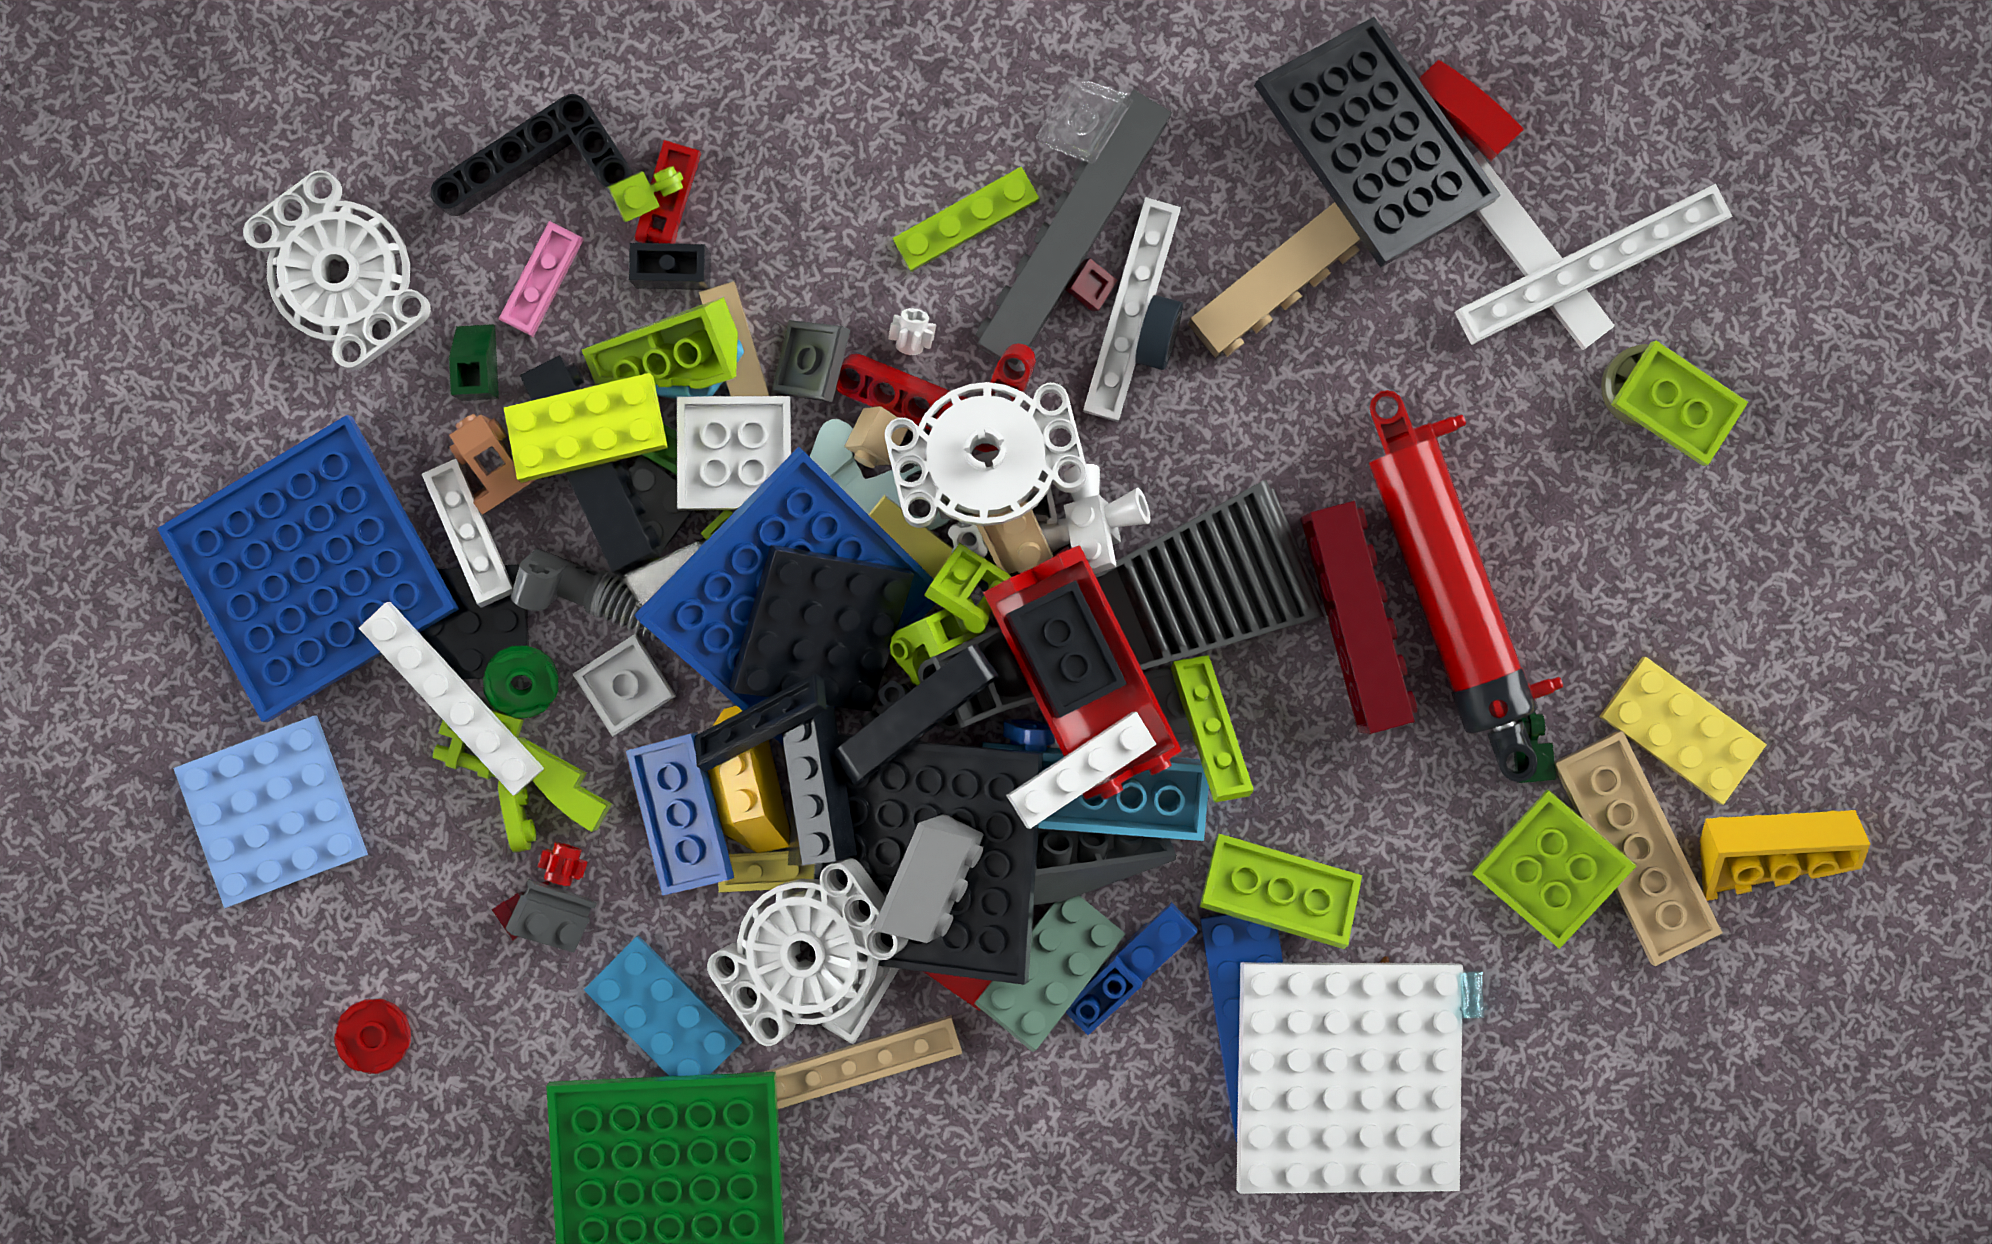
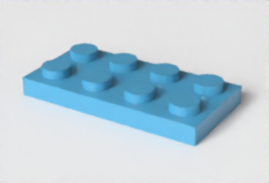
M639 935L584 989L669 1076L711 1074L743 1042V1039Z

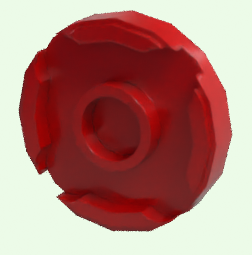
M368 998L351 1005L340 1016L334 1037V1044L338 1055L349 1068L358 1072L379 1074L393 1068L405 1057L411 1041V1028L406 1015L397 1005L384 999Z

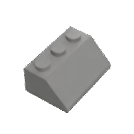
M946 814L919 822L873 929L928 943L940 936L943 937L953 921V916L950 915L953 904L961 900L967 889L968 881L964 880L970 867L973 868L977 864L983 852L980 842L984 834Z

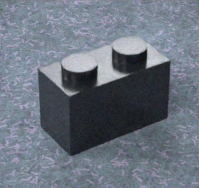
M630 243L629 281L636 289H710L711 253L705 244Z

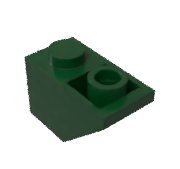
M494 324L456 326L449 355L450 392L453 397L461 401L499 399L496 331Z

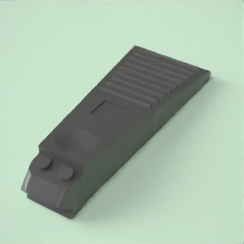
M1266 479L1117 560L1116 568L1095 574L1142 670L1324 616L1320 608L1323 604L1274 488L1270 489ZM1000 626L993 628L970 642L931 657L920 665L918 677L920 683H922L960 652L971 645L977 644L999 675L990 685L940 722L938 725L944 730L955 731L996 713L1036 702Z

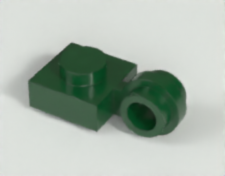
M1534 712L1519 719L1518 722L1523 721L1533 751L1537 757V769L1531 778L1516 783L1556 780L1553 743H1538V737L1545 735L1546 726L1543 714H1536ZM1514 752L1515 771L1522 770L1527 765L1528 758L1523 752Z

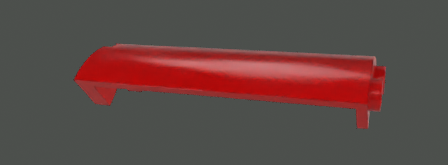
M1080 545L1064 551L983 592L1064 757L1131 712L1138 713L1156 742L1155 746L1083 793L1085 800L1098 794L1101 795L1103 800L1124 790L1121 783L1132 776L1149 770L1150 774L1154 775L1172 766L1169 759L1182 752ZM1076 580L1127 684L1056 719L1009 624L1006 614Z

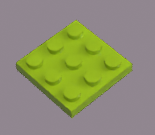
M1547 789L1473 869L1472 874L1560 949L1637 866Z

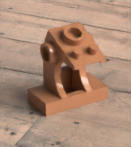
M472 414L456 424L458 430L449 435L454 442L450 449L461 465L468 463L485 486L474 494L473 500L474 505L482 515L535 481L531 480L521 483L517 480L513 455L502 441L507 437V434L495 418L489 419L483 415L476 417L475 414ZM493 446L504 461V464L488 473L478 460L477 455Z

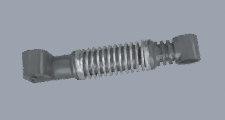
M540 548L535 549L521 561L511 594V600L517 606L527 610L541 611L548 608L558 597L583 606L586 613L601 618L604 615L605 621H609L612 618L613 625L620 621L621 628L628 624L627 628L629 631L635 627L636 634L643 631L644 637H647L650 633L652 641L657 638L634 616L641 608V605L628 583H625L627 581L618 576L616 577L611 571L602 570L596 572Z

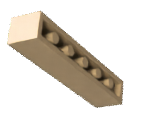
M1334 202L1192 316L1188 325L1215 358L1222 352L1228 357L1244 344L1241 337L1252 329L1257 334L1274 320L1270 314L1279 306L1287 310L1302 297L1298 291L1310 283L1313 287H1316L1331 274L1327 269L1337 260L1343 265L1358 253L1360 249L1356 245L1362 240Z

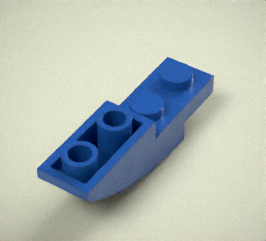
M1171 902L1148 924L1145 923L1098 969L1065 1013L1089 1035L1140 989L1143 982L1189 941L1197 933V927Z

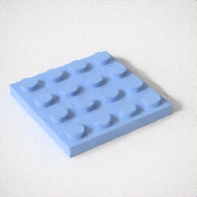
M311 716L173 768L224 908L368 855L318 716Z

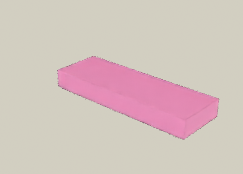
M549 221L499 320L534 337L584 239Z

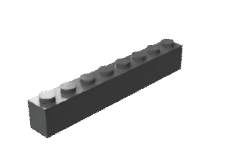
M1133 89L1128 99L1123 96L1119 99L1111 113V116L1115 118L1109 130L1102 128L1092 144V148L1096 150L1089 162L1083 159L1072 177V179L1077 181L1070 193L1065 190L1062 192L1053 208L1057 215L1050 225L1044 222L1034 238V242L1038 245L1033 254L1029 256L1025 253L1017 265L1014 273L1019 276L1012 288L1008 285L1003 288L995 302L999 306L998 311L993 319L986 317L976 333V336L980 338L978 342L980 350L999 361L1005 350L1012 344L1020 343L1028 347L1032 346L1065 292L1067 285L1082 261L1086 258L1168 124L1172 114L1171 111ZM1017 358L1008 359L1009 366L1016 371L1022 361Z

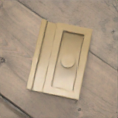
M1026 499L1024 502L1019 504L1020 507H1023L1025 504H1027L1028 500ZM1008 510L1000 514H991L988 515V518L1003 516L1008 513H1011L1012 511ZM1032 510L1022 517L1004 524L976 525L996 566L1008 574L1016 571L1018 573L1024 572L1053 557L1049 544ZM973 514V517H980V515Z

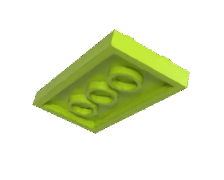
M1218 834L1213 847L1200 907L1345 949L1349 944L1362 875Z

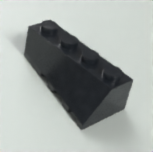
M827 706L826 711L782 733L792 795L788 865L803 866L833 862L857 855L844 770L833 756V752L840 747L834 706Z

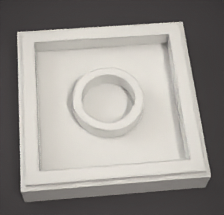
M637 634L632 635L573 673V676L612 737L676 697V694Z

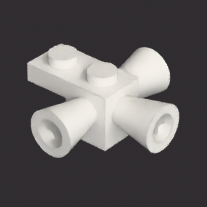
M1086 464L1087 477L1085 484L1080 490L1071 492L1074 502L1064 505L1066 518L1058 519V524H1047L1046 521H1038V524L1052 553L1071 543V548L1080 545L1094 574L1117 567L1113 545L1121 542L1118 527L1149 524L1150 512L1145 496L1139 488L1130 491L1109 504L1099 495L1100 468L1094 464ZM1073 466L1064 472L1063 477L1066 483H1073L1080 478L1081 473L1079 468Z

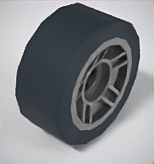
M1153 295L1141 327L1135 355L1136 363L1160 370L1166 368L1179 329L1183 302Z

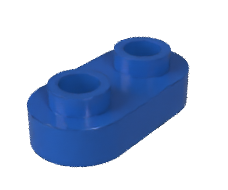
M1006 719L1003 721V736L1010 739V744L1025 745L1024 750L1034 752L1047 751V745L1055 744V737L1048 724L1030 719Z

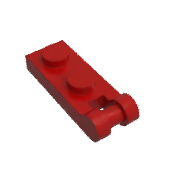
M663 141L653 175L674 166L676 172L680 171L683 176V180H681L683 188L666 196H663L660 190L654 192L660 207L640 216L635 232V241L640 243H648L650 241L653 243L675 244L678 228L701 157L699 150L670 141ZM654 176L652 177L650 184L656 182ZM655 217L666 220L663 230L653 227Z

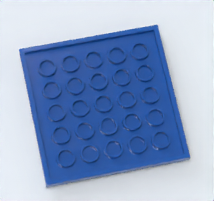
M345 415L157 528L262 722L273 720L381 656L382 653L362 633L359 627L386 602H391L419 633L459 609L354 418L349 415Z
M798 447L634 616L657 638L744 711L769 698L734 693L729 684L771 545L909 569L914 573V577L897 630L921 620L936 603L924 596L934 579L816 462ZM782 733L775 736L774 738L784 746Z

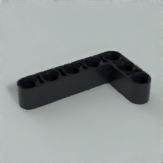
M568 94L437 178L432 184L430 195L433 202L446 214L460 216L572 143L575 144L598 181L609 194L611 193L608 186L613 184L608 183V178L613 171L617 169L624 170L625 176L623 180L634 175V172L587 101L577 94ZM574 109L584 110V115L579 121H568V116ZM552 129L553 135L551 139L544 143L537 142L538 134L542 130ZM593 140H604V147L600 152H588V147ZM511 150H522L518 161L514 163L506 162V157ZM483 169H490L489 179L484 183H476L477 173ZM452 189H458L459 196L457 200L451 204H445L446 194Z

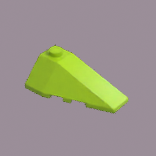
M723 297L582 349V353L595 384L600 385L651 373L654 377L655 385H658V387L690 386V388L702 389L736 377L738 331Z

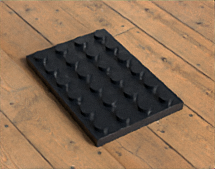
M1375 17L1258 78L1254 85L1380 268L1489 206L1501 196Z

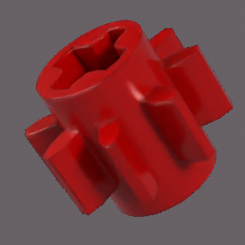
M555 842L552 850L547 848L543 850L537 866L546 869L543 879L562 886H571L573 878L577 880L583 879L588 861L579 859L582 849L569 844Z

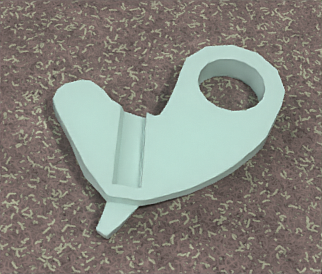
M831 419L823 423L810 458L867 514L871 512L884 494L901 507L893 470L868 479L863 478L862 472L854 460L853 452L844 447L853 428L848 423L839 419ZM914 465V468L905 473H900V476L906 481L908 477L915 473H921L922 470L919 466ZM938 511L935 520L927 528L933 531L947 524L950 519H941ZM909 513V514H910L911 516H913L914 518H917V519H922V518H924V517H918V516H915V515H912L911 513Z

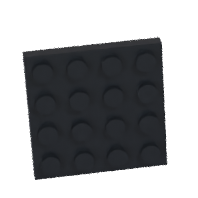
M771 545L729 687L734 693L771 697L816 673L824 679L826 705L871 711L890 653L892 636L897 631L914 573L909 569Z

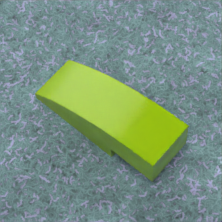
M518 737L519 742L544 768L533 779L535 785L570 819L590 832L598 830L612 803L580 786L587 772L529 740Z

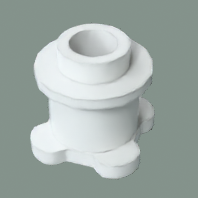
M959 521L958 524L950 527L948 535L953 540L954 548L952 553L958 544L961 543L983 558L986 556L988 548L976 525Z

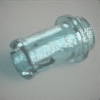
M1463 971V975L1460 972L1461 1006H1458V1010L1462 1011V1018L1485 1017L1484 1010L1488 1009V1005H1484L1483 971Z

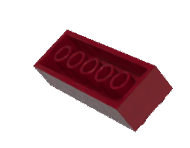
M1354 500L1304 515L1300 520L1358 732L1373 734L1414 723L1413 713H1417V704L1412 691H1406L1403 677L1407 676V667L1402 654L1397 655L1393 640L1397 639V630L1391 617L1387 618L1383 603H1387V594L1383 582L1377 581L1373 567L1377 566V557L1373 545H1367L1363 530L1367 529V520L1362 507L1357 508Z

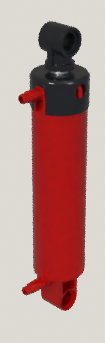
M1381 391L1372 398L1370 413L1385 456L1369 462V466L1452 688L1451 694L1463 727L1467 733L1471 734L1493 729L1487 735L1502 774L1515 782L1526 781L1536 772L1538 765L1537 757L1533 751L1523 721H1515L1534 713L1538 708L1535 699L1563 688V683L1560 677L1545 679L1531 685L1528 683L1437 438L1465 426V418L1463 415L1451 416L1432 424L1430 422L1413 428L1400 395L1394 391ZM1386 398L1394 400L1398 405V411L1395 416L1388 419L1380 417L1376 412L1378 402ZM1513 752H1523L1528 758L1525 768L1519 771L1508 768L1506 763L1508 756Z

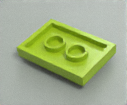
M1656 340L1650 342L1611 405L1700 465L1707 466L1749 402Z

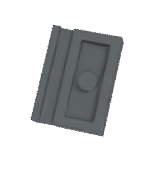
M528 879V889L525 895H521L506 930L511 935L574 953L590 920L588 918L591 908L595 909L597 903L587 897Z

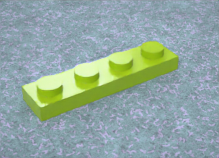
M1021 166L892 239L910 272H913L1033 205L1040 198Z
M1209 655L1173 661L1171 671L1214 803L1250 796L1254 789Z

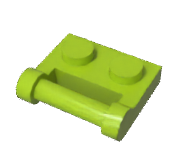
M959 543L930 584L924 596L964 620V625L969 631L981 633L989 622L988 616L992 610L985 596L982 597L977 606L967 599L981 579L988 582V589L1011 578V576Z

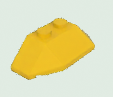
M738 706L723 709L713 726L742 712V710ZM769 740L708 770L724 835L756 853L789 847L790 828Z

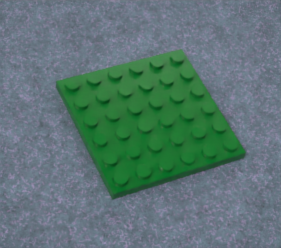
M776 1072L549 1081L546 1085L556 1244H785Z

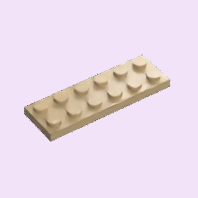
M1618 730L1555 761V770L1576 813L1637 866L1615 889V892L1650 963L1657 966L1722 934L1713 912L1624 732Z

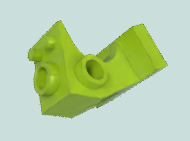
M972 598L967 599L969 602L974 604ZM944 609L895 631L890 644V654L909 675L911 683L918 686L920 684L918 670L924 661L985 633L986 629L981 633H973L965 627L964 620ZM947 636H950L954 639L948 640Z

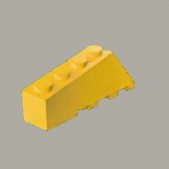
M1856 810L1706 818L1700 837L1703 894L1706 900L1709 901L1718 899L1717 892L1735 889L1737 895L1752 892L1751 885L1773 881L1775 887L1790 884V881L1795 880L1799 875L1808 874L1811 879L1859 870L1862 869L1871 844Z

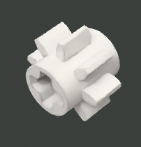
M914 308L905 309L902 311L901 316L894 315L888 339L897 340L896 348L900 352L907 355H918L923 352L924 347L931 348L936 324L928 323L929 316L922 310Z

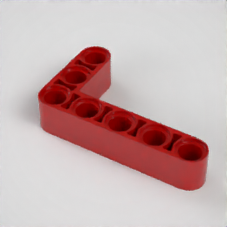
M1012 344L1005 350L997 363L990 383L1007 385L1025 393L1035 367V353L1025 344ZM850 354L844 358L836 390L849 398L871 407L881 406L896 417L910 419L918 426L929 409L919 408L914 402V397H923L929 403V407H931L938 399L950 392L945 388L861 354ZM1017 358L1021 360L1025 370L1015 371L1011 369L1008 359ZM851 368L857 371L860 381L851 380L846 375L845 369ZM880 383L890 384L895 391V395L885 394L880 388ZM991 391V396H995L996 392ZM959 396V399L962 401L967 399V397ZM1010 396L1011 401L1013 402L1015 400V397ZM951 401L941 407L933 418L938 419L945 410L952 406ZM929 426L925 428L930 431L932 430ZM982 443L974 448L985 453L998 450L997 447L989 443Z

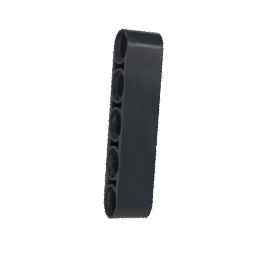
M977 644L971 645L833 752V756L852 783L857 785L869 778L995 681L999 675Z

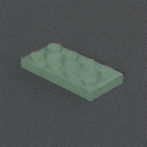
M1079 895L1064 901L1054 902L1032 929L1029 982L1021 985L991 981L974 1004L1029 1050L1034 1052L1118 945L1125 933Z

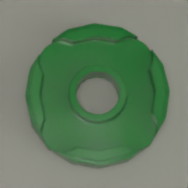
M511 646L499 651L488 661L483 674V693L489 704L494 709H499L501 712L506 713V715L515 718H531L543 713L550 706L554 698H556L559 690L558 670L553 660L543 651L530 646ZM524 675L531 680L532 684L526 689L519 690L514 688L510 681L515 676Z

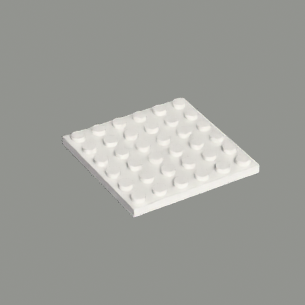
M1240 962L1236 1187L1240 1194L1460 1191L1463 965L1455 963Z

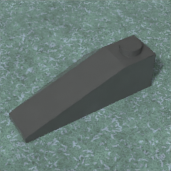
M1038 828L1034 905L1064 901L1175 861L1177 855L1170 838Z

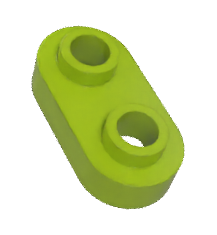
M499 781L498 794L509 846L513 853L530 850L531 842L536 841V829L533 820H527L524 805L529 804L527 787L525 786L518 794L513 796Z

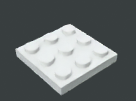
M790 396L677 397V509L679 511L737 510L791 455Z

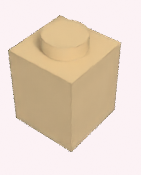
M881 406L863 408L844 447L855 454L854 459L864 466L874 468L875 465H891L885 441V429L892 420L898 417ZM908 428L896 429L891 436L892 442L900 446Z

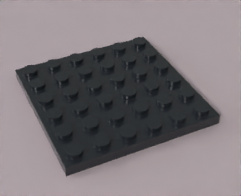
M838 733L840 746L854 736V734ZM916 741L869 778L857 785L852 783L844 771L857 852L856 856L850 858L856 859L862 865L885 898L888 895L919 822L946 814L984 834L980 842L983 852L977 864L973 868L970 867L964 880L968 881V886L961 900L953 904L950 911L953 921L947 933L943 937L940 936L928 943L909 939L907 945L900 952L887 960H879L878 966L1021 985L1029 982L1039 823L1031 829L1026 828L1006 795L1042 772L1043 753ZM836 861L815 864L814 879L820 880L822 870ZM837 869V880L842 885L847 886L848 877L846 873L841 869ZM859 900L860 912L865 916H870L869 905L865 901ZM881 932L882 942L888 947H893L892 936ZM810 945L809 957H816L815 951Z

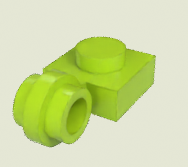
M674 166L668 167L655 173L653 176L656 182L649 184L644 172L641 171L608 186L624 222H628L660 207L654 192L660 190L662 195L666 196L683 188L681 172H676Z

